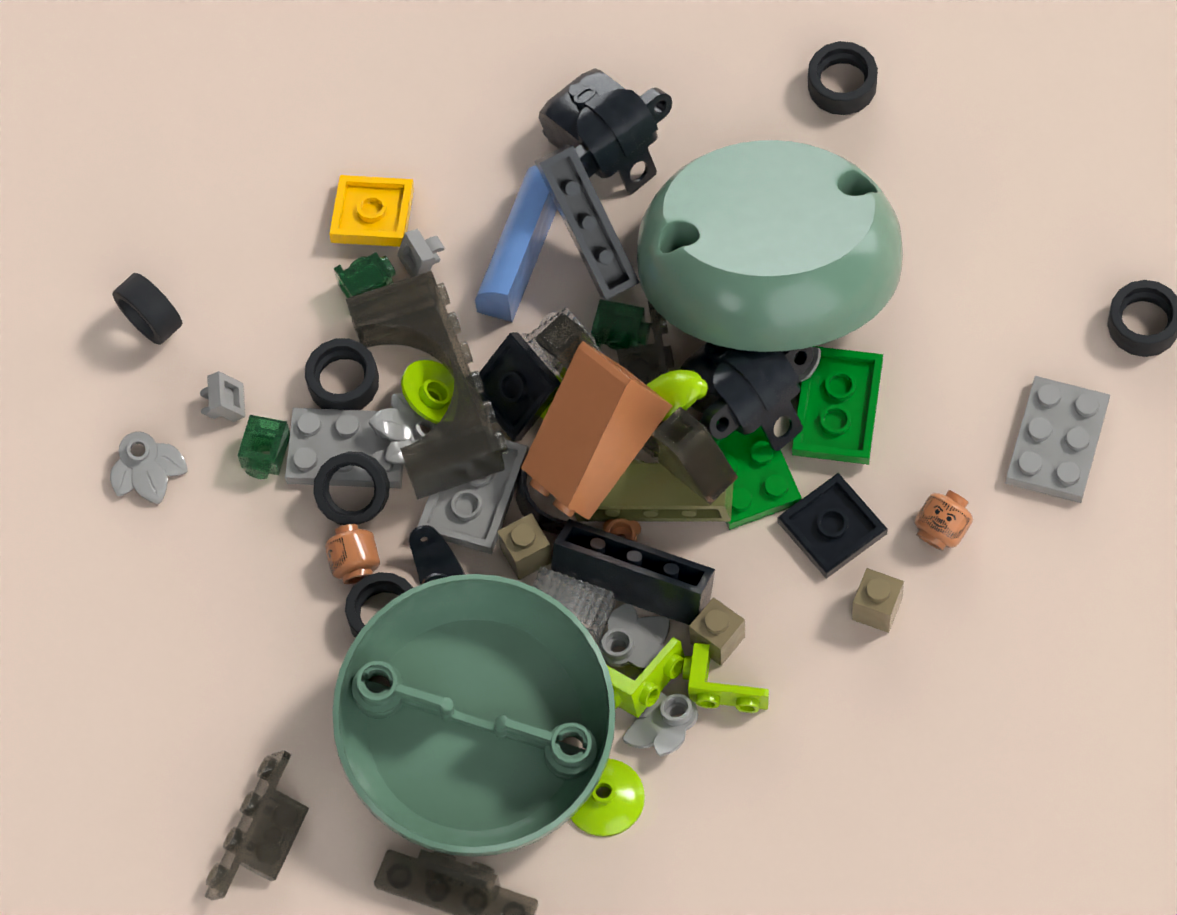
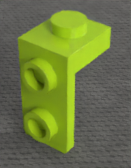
M674 637L671 638L635 681L607 666L614 690L615 709L619 707L638 718L647 707L655 704L663 688L671 679L678 677L683 670L685 656L680 640Z
M694 643L692 656H685L683 665V679L689 680V699L703 708H717L719 705L735 706L737 710L746 713H755L759 709H768V689L708 682L710 644Z

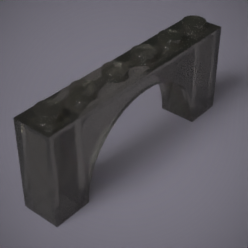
M432 270L345 299L358 340L366 348L379 345H403L419 349L440 361L454 379L453 397L441 421L418 441L400 448L417 500L505 470L502 455L508 453V448L501 431L494 433L491 425L496 423L493 408L489 400L482 402L480 393L485 392L481 377L478 370L470 371L468 364L473 363L469 346L466 341L459 343L457 334L462 333L458 318L455 311L447 312L446 305L450 304V299L444 283H436Z
M563 312L535 338L562 379L582 341L600 351L587 332ZM679 407L667 420L661 421L642 447L646 453L710 505L738 478L706 427L682 407Z

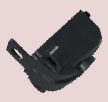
M594 68L582 73L549 99L539 112L538 118L543 127L542 132L551 144L559 149L568 144L574 146L589 178L594 174L601 178H609L616 172H619L626 191L633 194L657 173L648 147L658 138L656 132L658 130L657 123L669 114L672 108V98L656 87L647 90L639 96L633 90L622 87L601 70ZM643 161L645 163L643 174L638 179L631 180L630 172L632 167L636 163Z
M706 342L679 369L696 372L706 381L708 386L706 395L701 399H697L690 407L703 413L701 428L705 433L716 439L726 438L735 430L744 435L750 434L761 426L771 448L779 451L803 430V425L790 400L800 392L798 384L800 379L798 376L807 370L812 363L813 350L811 347L789 351L758 352L738 350ZM787 416L790 420L789 429L784 435L777 437L774 434V425L780 417Z

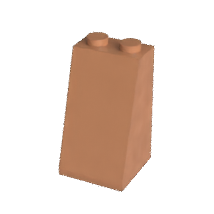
M582 341L573 356L521 469L533 478L529 484L546 497L552 494L556 498L552 503L556 508L569 517H572L576 512L589 520L672 408V405L626 368Z

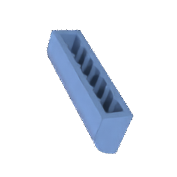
M536 165L530 167L525 174L475 298L478 313L509 322L514 320L557 211V207Z

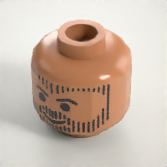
M948 490L946 495L940 493L931 494L915 517L914 524L919 530L916 535L940 551H943L945 547H956L973 522V516L966 509L969 502L951 490Z
M347 524L336 528V535L331 537L325 544L333 577L343 580L344 584H356L365 576L373 574L380 566L373 533L368 530L358 529L357 524Z

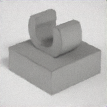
M415 229L404 233L397 256L413 282L417 283L428 279L432 265L440 262L437 252L443 251L445 247L438 236L424 240L420 231Z
M220 371L208 375V387L200 391V396L209 400V406L201 409V413L213 419L222 416L233 422L245 418L243 383Z

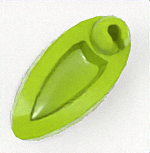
M689 370L670 371L647 384L648 387L672 405V408L662 421L676 417L686 411L697 399L703 398L708 389L706 381L698 373Z

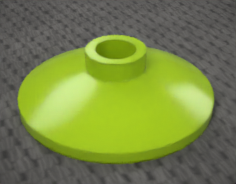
M418 360L411 363L403 372L401 378L403 395L411 408L424 419L438 425L450 426L460 423L468 415L471 408L470 393L463 380L449 367L432 360Z
M609 759L602 777L592 794L576 814L570 818L572 822L584 832L601 837L617 835L629 829L640 817L645 802L644 787L638 774L627 764L615 759ZM601 787H607L611 790V794L607 798H600L596 794L597 790Z

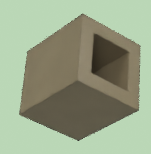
M532 513L497 531L500 548L518 580L552 563L550 543Z
M866 568L853 600L852 620L889 633L903 598L904 581Z
M713 597L689 626L690 644L693 646L694 643L710 644V658L722 666L745 638V619Z

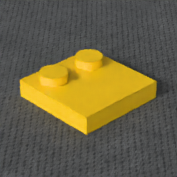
M340 175L329 232L331 243L400 247L404 233L408 229L414 193L413 179Z

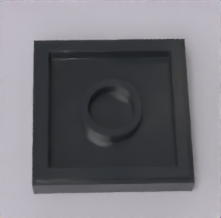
M518 332L509 333L468 388L512 441H521L553 401L561 382Z
M839 473L777 517L779 525L826 579L887 535L888 528Z

